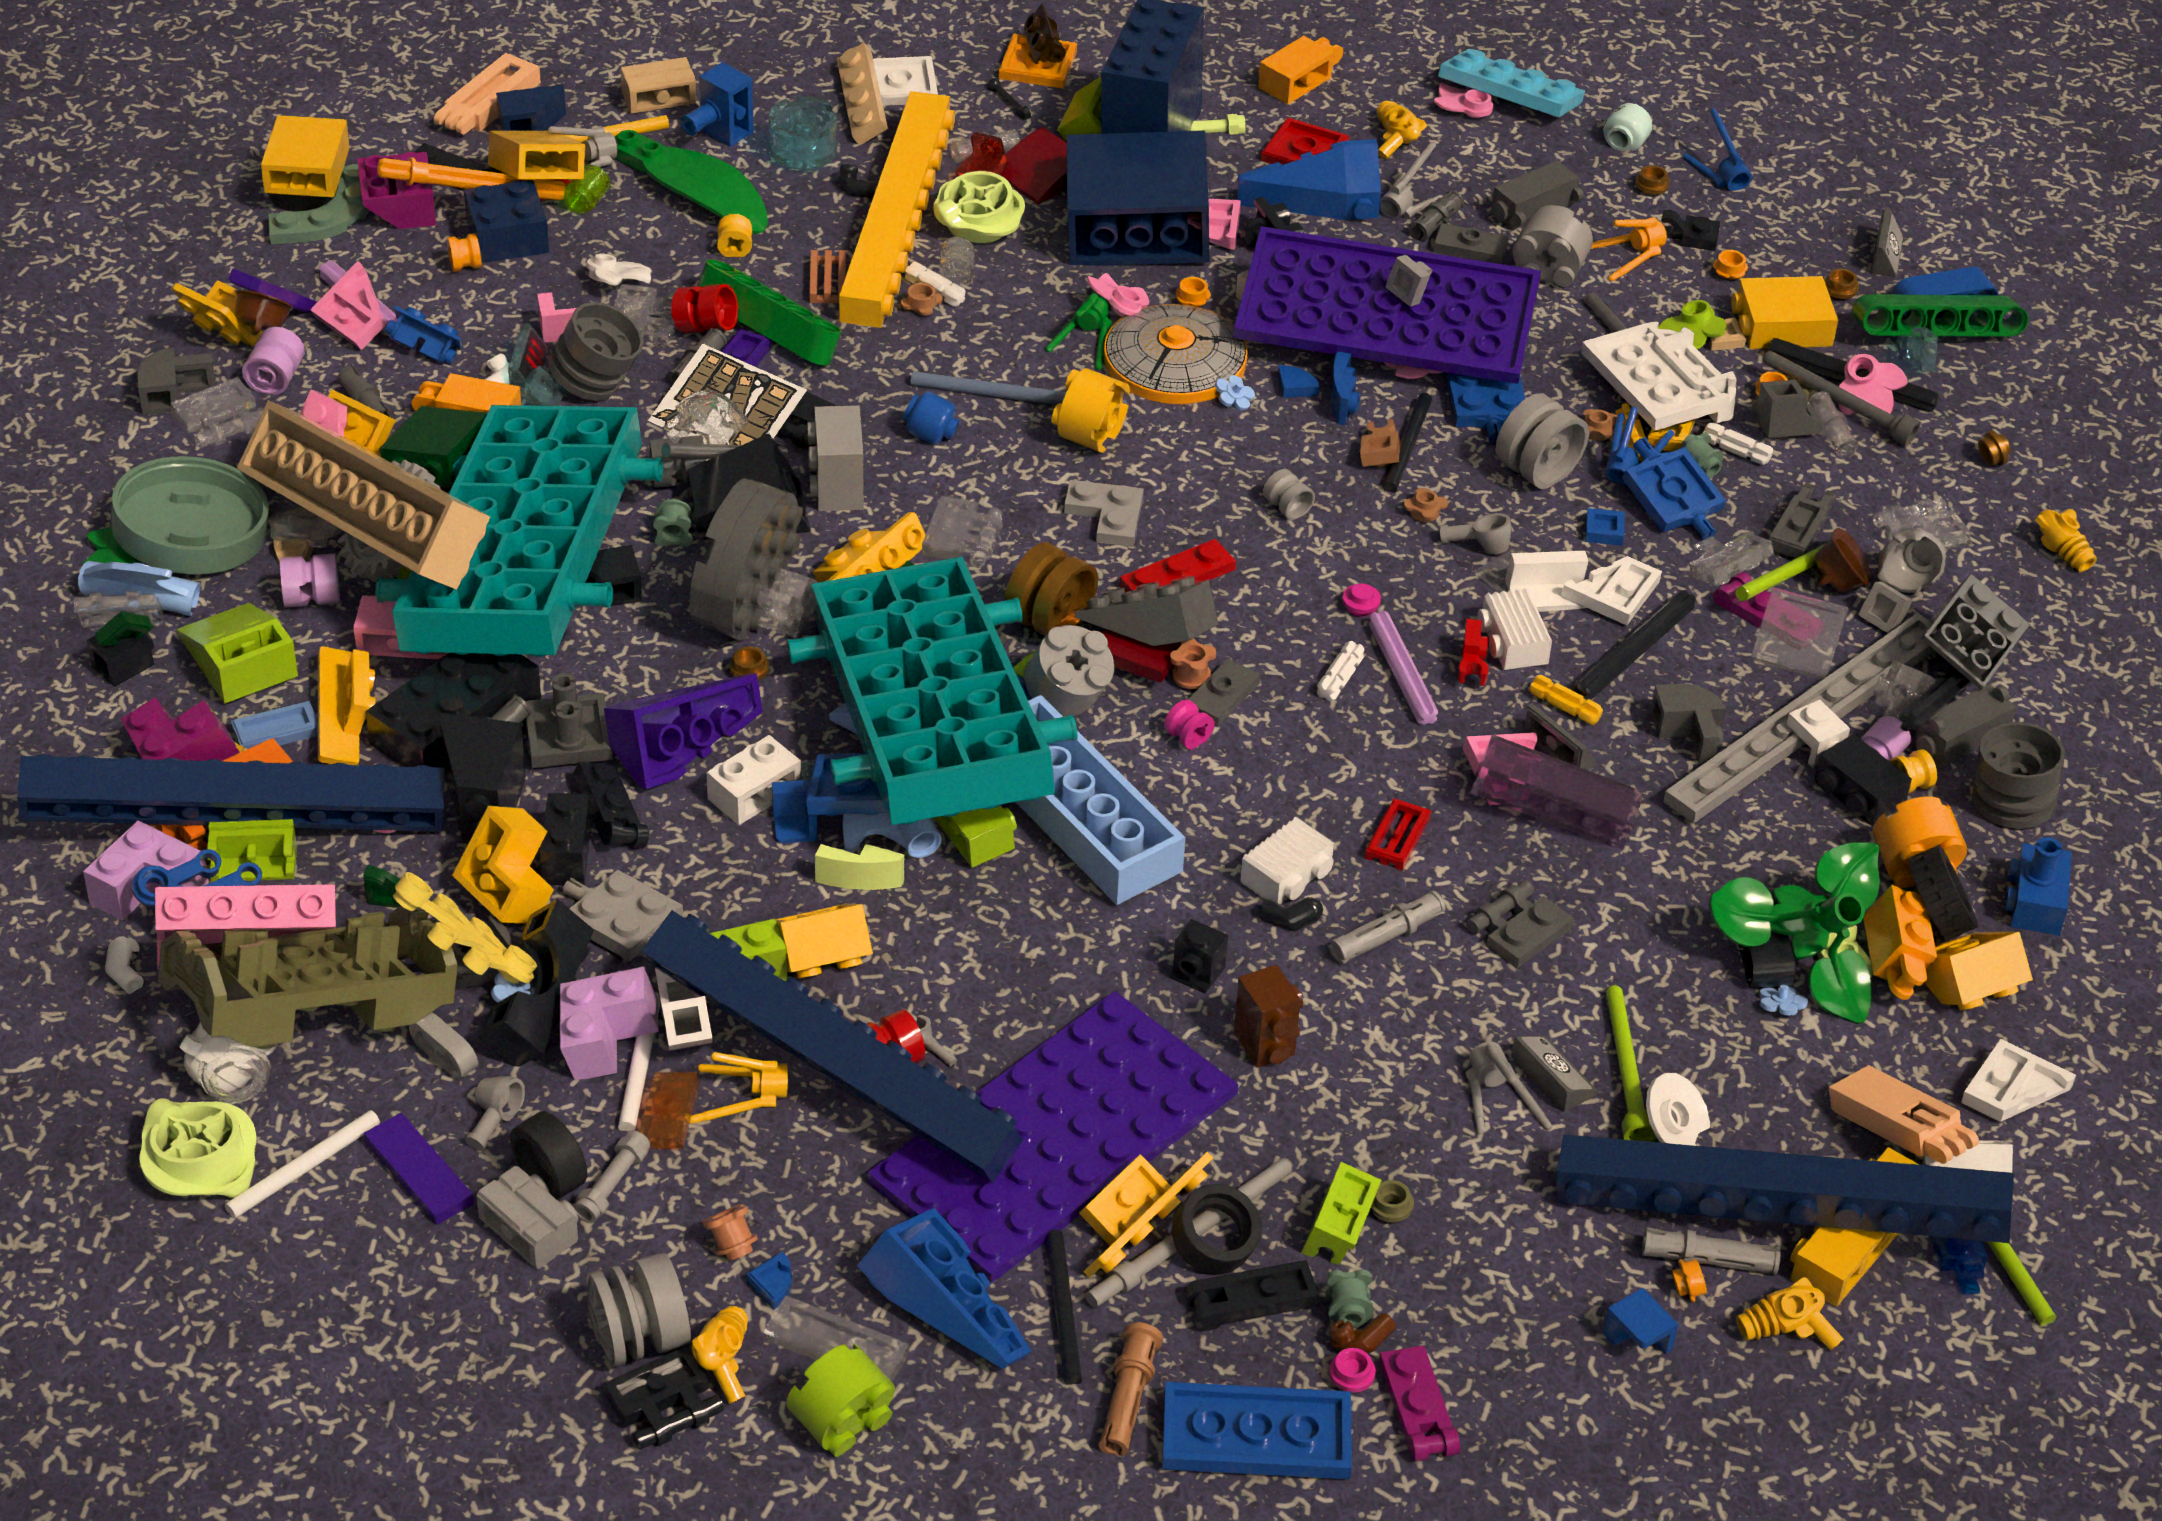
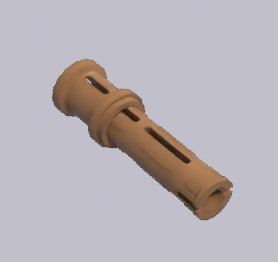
M1133 1322L1127 1324L1123 1329V1351L1114 1363L1117 1382L1108 1409L1105 1427L1099 1441L1100 1450L1107 1454L1118 1456L1120 1451L1121 1455L1125 1456L1128 1453L1142 1392L1145 1385L1154 1378L1155 1367L1153 1359L1155 1352L1162 1347L1163 1335L1156 1327L1147 1323Z

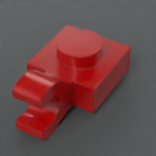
M1466 619L1462 661L1459 664L1458 670L1459 683L1464 684L1465 676L1468 674L1479 676V684L1481 686H1485L1487 683L1489 667L1484 660H1486L1488 637L1481 636L1482 620Z

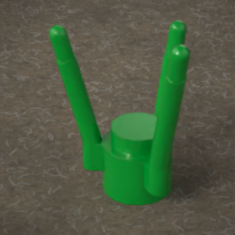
M1096 293L1087 296L1072 319L1046 346L1045 351L1051 352L1077 325L1087 331L1099 328L1095 369L1101 370L1104 360L1105 338L1112 325V321L1107 318L1110 312L1108 302Z

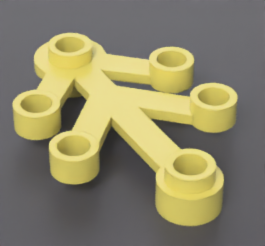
M406 872L395 885L396 892L393 897L402 907L409 911H414L417 907H420L440 921L427 934L428 938L436 946L446 951L449 950L453 943L471 947L462 960L473 972L483 975L489 967L498 969L505 979L514 984H518L519 981L530 983L534 978L532 972L536 969L537 964L530 955L514 945H510L506 949L487 924L475 917L469 921L459 910L456 903L446 895L438 893L431 902L429 898L433 895V890L421 878L413 873Z

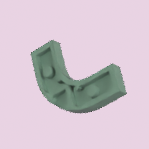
M358 164L344 166L336 196L328 204L307 211H283L269 214L271 244L309 242L330 238L347 231V226L358 219L363 220L370 210L364 207L362 203Z

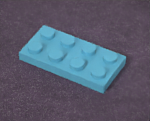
M1467 49L1442 63L1438 77L1556 117H1561L1580 105L1585 90L1576 88V84L1569 80L1558 79L1555 81L1546 78L1545 73L1539 70L1527 69L1525 71L1516 68L1515 63L1509 60L1497 59L1495 61L1486 58L1485 53L1475 49Z

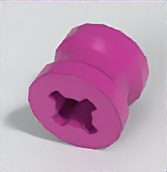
M1187 699L1180 701L1169 711L1164 721V728L1170 735L1174 737L1179 736L1181 744L1187 749L1192 750L1208 740L1213 732L1215 722L1208 714L1200 713L1198 706L1193 701Z

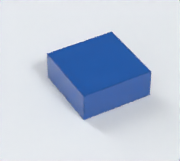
M1587 508L1585 542L1623 546L1625 512Z

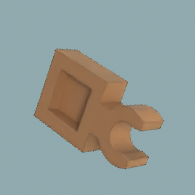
M1388 419V424L1381 428L1374 427V421L1367 424L1368 435L1361 437L1360 457L1362 467H1385L1391 463L1399 462L1400 439L1393 419Z

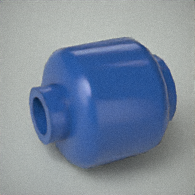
M926 391L921 396L915 394L902 418L903 421L907 422L906 430L910 435L931 445L939 444L943 438L951 440L960 422L954 418L956 413L955 404L931 391Z

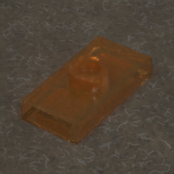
M655 1072L639 1132L648 1138L650 1148H683L700 1085L697 1072Z

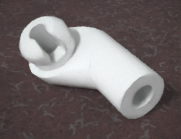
M501 353L489 359L487 366L493 373L485 380L510 384L513 373L512 363H508L505 355Z
M120 936L114 939L108 946L105 972L122 989L131 994L141 988L144 982L143 978L129 966L130 961L137 958V955L133 952L139 951V945L133 938Z

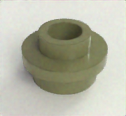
M1387 1180L1380 1183L1370 1210L1380 1220L1392 1223L1401 1222L1412 1214L1414 1199L1405 1184L1396 1180Z

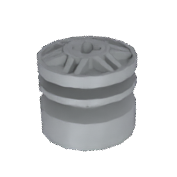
M664 1252L634 1260V1282L632 1283L628 1282L624 1272L618 1265L610 1267V1287L602 1271L597 1270L587 1275V1305L591 1325L596 1340L604 1349L607 1360L612 1367L625 1364V1342L632 1359L635 1361L643 1359L644 1337L649 1336L654 1348L660 1354L690 1345V1324L683 1292L674 1266L668 1255Z

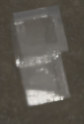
M710 390L697 391L686 396L675 406L679 413L663 426L667 433L661 439L670 438L674 443H678L681 437H686L695 430L699 435H702L703 440L707 444L723 445L750 420L727 396Z
M780 569L772 590L761 587L757 603L763 609V614L758 626L798 638L814 613L811 584L818 582L815 579Z

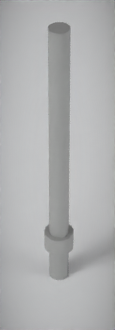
M1281 1158L1240 1186L1238 1190L1247 1195L1252 1201L1291 1174L1292 1167L1286 1159ZM1208 1208L1192 1220L1195 1232L1198 1236H1201L1229 1215L1221 1210ZM1169 1235L1133 1261H1123L1109 1272L1107 1279L1086 1292L1087 1302L1093 1308H1097L1120 1291L1125 1294L1137 1286L1141 1281L1140 1277L1178 1252L1172 1235Z

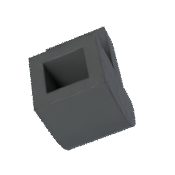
M174 347L167 348L149 355L138 368V390L143 415L180 411V392L216 389L212 353L175 356Z
M1693 684L1655 685L1650 712L1659 739L1690 737L1698 764L1706 763L1716 755L1717 749L1722 748V725L1726 708L1717 695Z

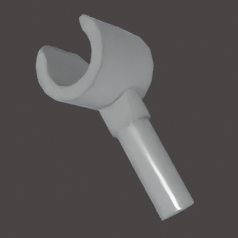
M923 1015L917 1016V1024L922 1034L925 1048L932 1051L951 1067L957 1062V1059L933 1037L930 1019Z

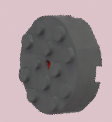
M746 478L741 479L732 487L716 511L705 535L713 539L705 564L696 561L690 587V617L693 623L737 640L746 639L751 630L757 633L760 631L767 617L765 609L768 605L775 608L782 597L783 586L780 584L790 556L796 554L801 541V535L796 533V528L800 523L803 508L798 506L794 494Z

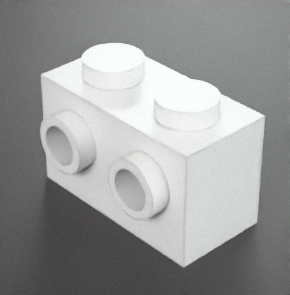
M768 735L755 744L747 746L743 751L723 763L715 765L707 772L708 800L735 823L740 825L772 805V782L801 780V760Z

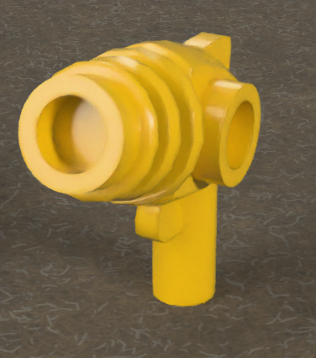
M1383 101L1380 103L1376 113L1387 132L1383 135L1385 143L1378 149V156L1387 160L1402 143L1408 144L1417 140L1421 135V131L1427 127L1426 122L1416 118L1410 110L1395 102Z
M2066 509L2059 514L2054 510H2042L2035 521L2039 524L2040 530L2043 533L2041 537L2043 545L2052 552H2059L2058 556L2067 563H2070V566L2076 568L2079 572L2091 568L2097 561V557L2093 554L2094 550L2090 548L2085 535L2080 534L2078 531L2080 525L2076 520V512L2073 509Z
M1806 1277L1801 1278L1791 1287L1772 1292L1767 1295V1300L1764 1298L1760 1299L1758 1304L1751 1306V1310L1748 1308L1744 1309L1742 1314L1736 1316L1738 1329L1746 1341L1751 1339L1760 1340L1761 1335L1763 1337L1777 1336L1780 1331L1783 1334L1795 1331L1800 1339H1805L1812 1333H1815L1831 1351L1844 1340L1820 1313L1825 1304V1294L1818 1288H1814Z
M729 1306L721 1310L717 1316L713 1317L703 1327L700 1335L692 1340V1352L695 1359L704 1369L713 1370L729 1404L746 1396L735 1375L739 1366L734 1357L742 1346L744 1334L747 1330L748 1317L745 1311L737 1306Z

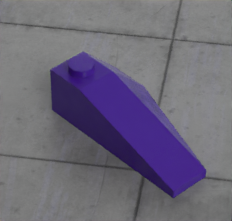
M757 673L636 698L604 708L610 748L642 789H648L679 779L687 772L685 765L697 756L704 759L713 752L710 746L722 736L732 737L763 712Z

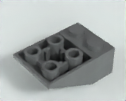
M1970 574L1933 614L1921 639L1982 690L2030 624L2017 611L2009 607L1994 594L1988 586Z
M1194 576L1177 578L1172 580L1171 584L1159 586V582L1146 583L1137 586V590L1125 592L1124 588L1104 591L1102 596L1086 600L1087 606L1074 612L1077 619L1152 646L1188 641L1219 625L1209 580L1195 582Z

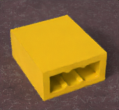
M277 115L261 162L264 193L334 197L350 149L347 120Z
M489 131V166L516 179H584V143L563 134L550 133L549 131Z
M1823 276L1740 278L1738 291L1732 295L1731 307L1733 314L1739 315V327L1742 334L1746 337L1749 349L1768 348L1773 338H1779L1802 347L1833 346L1838 318Z

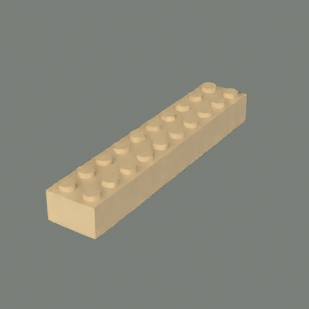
M269 400L237 467L241 472L417 574L456 590L462 578L468 572L469 562L478 543L485 535L486 525L490 519V516L312 419Z

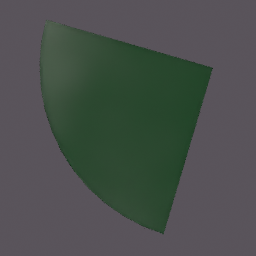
M120 611L99 629L95 636L99 645L115 646L118 645L116 639L135 634L137 639L151 631L154 627L148 616Z
M367 865L363 874L367 903L369 905L399 908L401 905L394 899L393 895L396 892L395 885L400 879L386 870Z

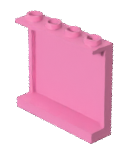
M335 884L155 887L157 970H159L161 942L176 931L189 930L196 935V939L201 941V945L222 942L223 931L268 930V936L336 928Z

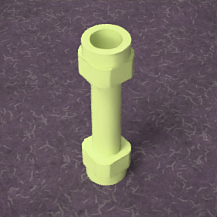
M1227 114L1226 119L1193 121L1191 131L1205 130V133L1228 132L1229 134L1245 133L1244 115Z

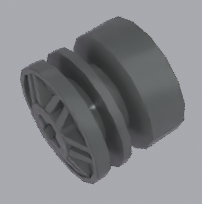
M600 302L584 303L575 309L566 324L564 333L559 336L557 343L550 352L548 358L550 372L562 387L582 399L593 401L609 399L619 389L621 382L626 377L627 371L633 366L641 353L644 343L642 333L634 320L622 310Z
M2005 723L1989 729L1980 739L1977 770L1973 785L1972 802L1977 812L1988 821L2008 828L2023 829L2036 827L2048 821L2056 811L2059 782L2064 765L2065 749L2060 739L2049 730L2030 723Z

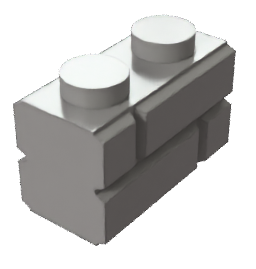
M515 1165L500 1175L498 1181L493 1180L481 1188L476 1195L479 1218L535 1269H540L554 1259L556 1255L561 1254L574 1245L578 1240V1215L574 1207L567 1200L557 1201L549 1194V1189L540 1176L536 1174L529 1176L519 1166Z

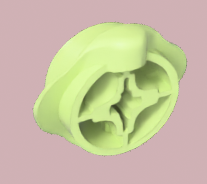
M974 171L962 174L944 183L939 189L933 210L937 220L947 226L951 233L958 238L969 242L988 243L1009 235L1018 229L1021 217L1025 211V202L1023 197L1012 189L1010 183L1004 177L992 172Z
M166 1098L155 1100L147 1110L142 1129V1148L140 1151L142 1172L153 1187L170 1195H224L233 1199L250 1187L255 1167V1146L257 1142L254 1124L243 1110L229 1103L217 1101L179 1103Z

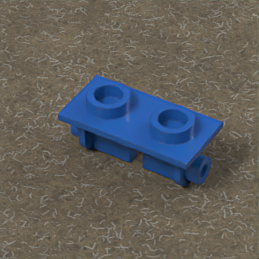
M395 306L394 312L398 320L397 322L390 320L385 329V333L390 335V339L414 350L420 338L425 341L419 351L420 354L440 364L446 362L451 365L457 354L456 351L452 350L453 347L463 348L461 338L458 337V331L444 323H439L436 326L426 321V316L412 307H406L403 310Z

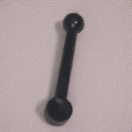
M992 78L989 80V89L997 91L1018 111L1019 116L1023 120L1031 118L1029 108L1027 106L1022 107L1001 87L999 79Z

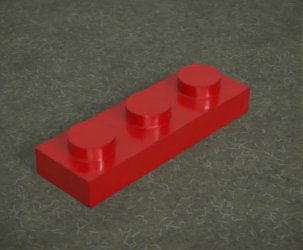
M1213 539L1120 576L1119 586L1124 588L1125 592L1137 590L1136 587L1142 584L1159 582V586L1171 584V581L1186 576H1194L1195 582L1211 580L1236 569V560L1216 539Z

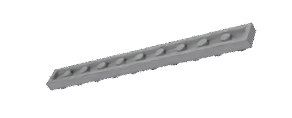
M1919 613L1909 618L1667 789L1663 802L1692 823L1700 820L1806 744L1787 725L1790 712L1820 699L1841 719L1933 653L1935 650L1921 639L1929 620Z

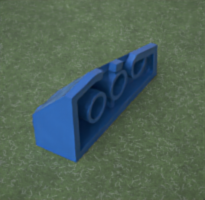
M1376 139L1341 141L1332 144V149L1312 155L1311 151L1301 154L1300 160L1284 165L1277 162L1238 175L1236 200H1241V206L1256 208L1254 199L1264 197L1270 206L1284 203L1290 213L1341 220L1378 218L1381 185Z
M935 1208L886 1229L857 1265L876 1290L880 1291L891 1302L1002 1369L1029 1355L1031 1349L1007 1310L1000 1305L994 1304L986 1290L991 1284L984 1273L976 1274L966 1259L971 1251L965 1241Z

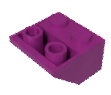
M406 152L398 155H372L366 158H357L364 207L398 229L436 226L432 184L413 183L412 186L406 185L404 180L380 178L377 173L379 159L388 158L408 161L410 157H413L416 162L428 163L427 152Z

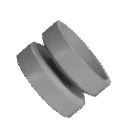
M1544 393L1533 394L1523 400L1510 413L1502 425L1496 441L1495 452L1497 459L1517 473L1521 472L1522 477L1538 488L1547 489L1566 478L1582 458L1588 444V424L1569 410H1564L1562 405Z

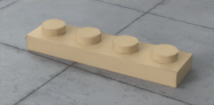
M863 42L855 48L848 49L842 56L837 58L851 133L858 144H864L888 129L872 52Z

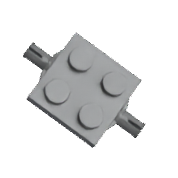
M620 870L615 871L594 888H589L574 878H570V882L567 881L563 887L565 895L578 900L569 909L594 929L590 939L628 961H631L641 953L650 940L649 935L656 932L671 910L683 916L682 904Z

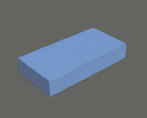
M310 701L231 720L232 729L238 744L247 749L271 738L280 746L318 736V721Z

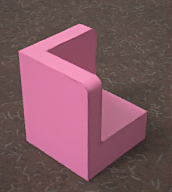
M552 293L537 294L543 343L556 342L559 336L564 333L566 324L577 308L555 310Z

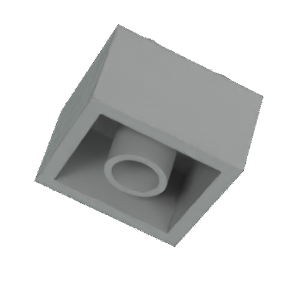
M860 405L815 407V422H808V445H815L809 447L808 468L809 473H816V475H810V498H818V511L864 510L863 443Z

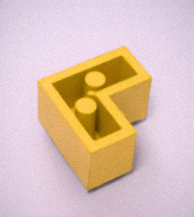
M488 806L452 876L500 922L527 924L530 915L546 906L554 891L530 867L548 831L523 808Z

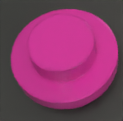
M1360 583L1346 588L1343 592L1342 601L1349 613L1359 617H1366L1379 608L1381 595L1374 587Z
M1347 1348L1340 1351L1331 1361L1329 1376L1333 1384L1343 1391H1351L1352 1393L1368 1389L1373 1384L1376 1373L1375 1365L1370 1356L1358 1348Z

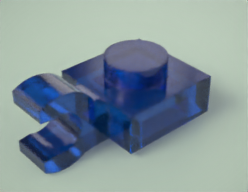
M1930 1236L1941 1271L1954 1270L1962 1295L1980 1294L1977 1279H1984V1269L1988 1258L1983 1242L1979 1240Z

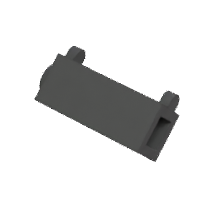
M1557 160L1495 186L1491 213L1496 220L1515 230L1524 226L1530 215L1536 213L1537 209L1547 205L1569 207L1582 200L1584 192L1578 186L1579 177Z
M1988 684L1982 690L1978 689L1944 706L1916 731L1913 745L1917 750H1926L1932 756L1935 765L1941 768L1979 749L1980 739L1989 729L2000 724L2012 723L2017 707L2009 701L2010 694L2005 686L2000 685L1994 688Z

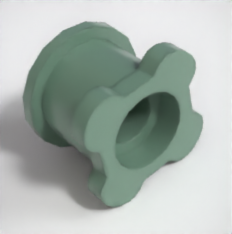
M1707 432L1697 436L1690 434L1683 440L1681 448H1687L1710 479L1721 470L1723 453L1719 449H1713L1708 444L1711 441V436Z
M670 499L661 502L657 506L653 521V527L657 530V535L655 536L657 546L691 545L693 537L689 533V528L692 521V509L686 502Z
M1364 1269L1357 1270L1356 1272L1334 1270L1328 1273L1327 1284L1330 1285V1288L1326 1290V1299L1328 1302H1332L1328 1312L1330 1319L1334 1323L1339 1320L1349 1321L1354 1328H1357L1372 1318L1374 1307L1373 1303L1369 1300L1371 1297L1370 1289L1367 1288L1372 1282L1369 1271Z

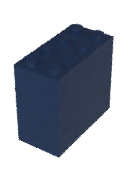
M1159 0L1136 1L1101 72V134L1191 131L1193 121H1197L1202 110L1203 7L1192 6L1188 3H1171Z
M1205 130L1067 135V211L1070 265L1103 266L1210 262ZM1187 213L1201 214V220L1191 219L1201 223V230L1188 224Z

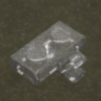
M1749 532L1726 544L1719 543L1712 537H1707L1696 543V548L1703 550L1705 555L1690 562L1689 567L1692 577L1713 586L1723 585L1729 582L1731 577L1744 570L1757 567L1761 561L1774 555L1772 541Z

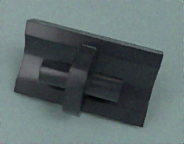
M1264 197L1254 199L1257 215L1254 220L1248 219L1245 222L1242 239L1248 246L1255 247L1261 226L1304 233V229L1299 222L1290 224L1289 209L1284 203L1270 206Z

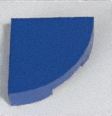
M1278 365V379L1283 398L1319 396V383L1310 373L1297 367Z
M783 1251L746 1274L747 1283L773 1310L778 1308L790 1293L792 1272L789 1259Z

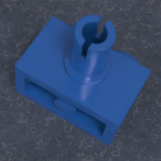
M724 62L700 75V107L681 117V121H683L681 126L685 133L694 136L699 131H703L729 147L754 133L752 78Z
M2043 837L2037 840L2036 845L2022 843L2018 859H2010L2006 881L2014 883L2013 887H2008L2004 904V911L2011 912L2010 927L2060 936L2068 910L2072 852L2062 850V845L2058 840L2051 837Z

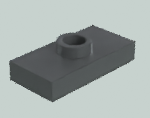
M1441 223L1434 242L1433 252L1502 264L1508 247L1509 236L1480 231L1476 228H1465Z
M1227 658L1195 691L1189 700L1198 706L1200 713L1204 712L1211 716L1215 722L1214 726L1218 728L1260 684V674Z

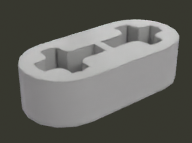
M433 1012L413 1025H409L410 1034L416 1045L455 1079L459 1080L478 1067L477 1056L470 1044Z

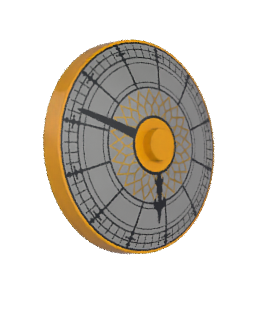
M1163 304L1142 308L1137 314L1132 316L1125 315L1110 328L1105 338L1104 362L1110 376L1127 383L1130 387V392L1139 397L1160 403L1192 404L1220 396L1221 394L1215 388L1219 378H1223L1228 382L1231 375L1242 378L1246 370L1248 352L1246 341L1233 338L1234 325L1222 316L1199 307Z

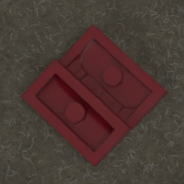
M1041 127L1008 151L992 169V173L1004 177L1011 187L1039 205L1063 192L1064 181L1067 180V142Z
M1108 629L1102 632L1107 638V646L1113 656L1114 667L1161 683L1171 668L1175 666L1170 661V654L1172 651L1178 650L1181 642L1152 646Z

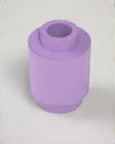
M1884 716L1877 720L1861 740L1890 761L1892 757L1899 756L1909 746L1911 735L1909 730L1906 732L1900 728L1903 724L1902 721L1891 716Z

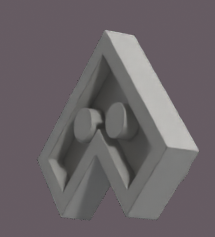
M1070 480L1064 513L1100 518L1096 536L1097 543L1134 547L1144 488Z

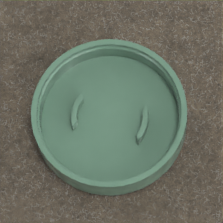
M166 457L142 463L126 472L118 480L112 494L111 530L118 544L128 554L147 565L183 574L217 573L244 564L261 550L266 539L269 505L266 494L253 478L231 465L200 457Z

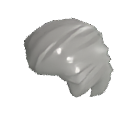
M1921 528L1900 531L1883 547L1880 553L1877 578L1893 589L1904 593L1916 594L1922 589L1932 587L1936 581L1940 580V576L1944 573L1945 559L1947 557L1945 544L1940 541V538Z

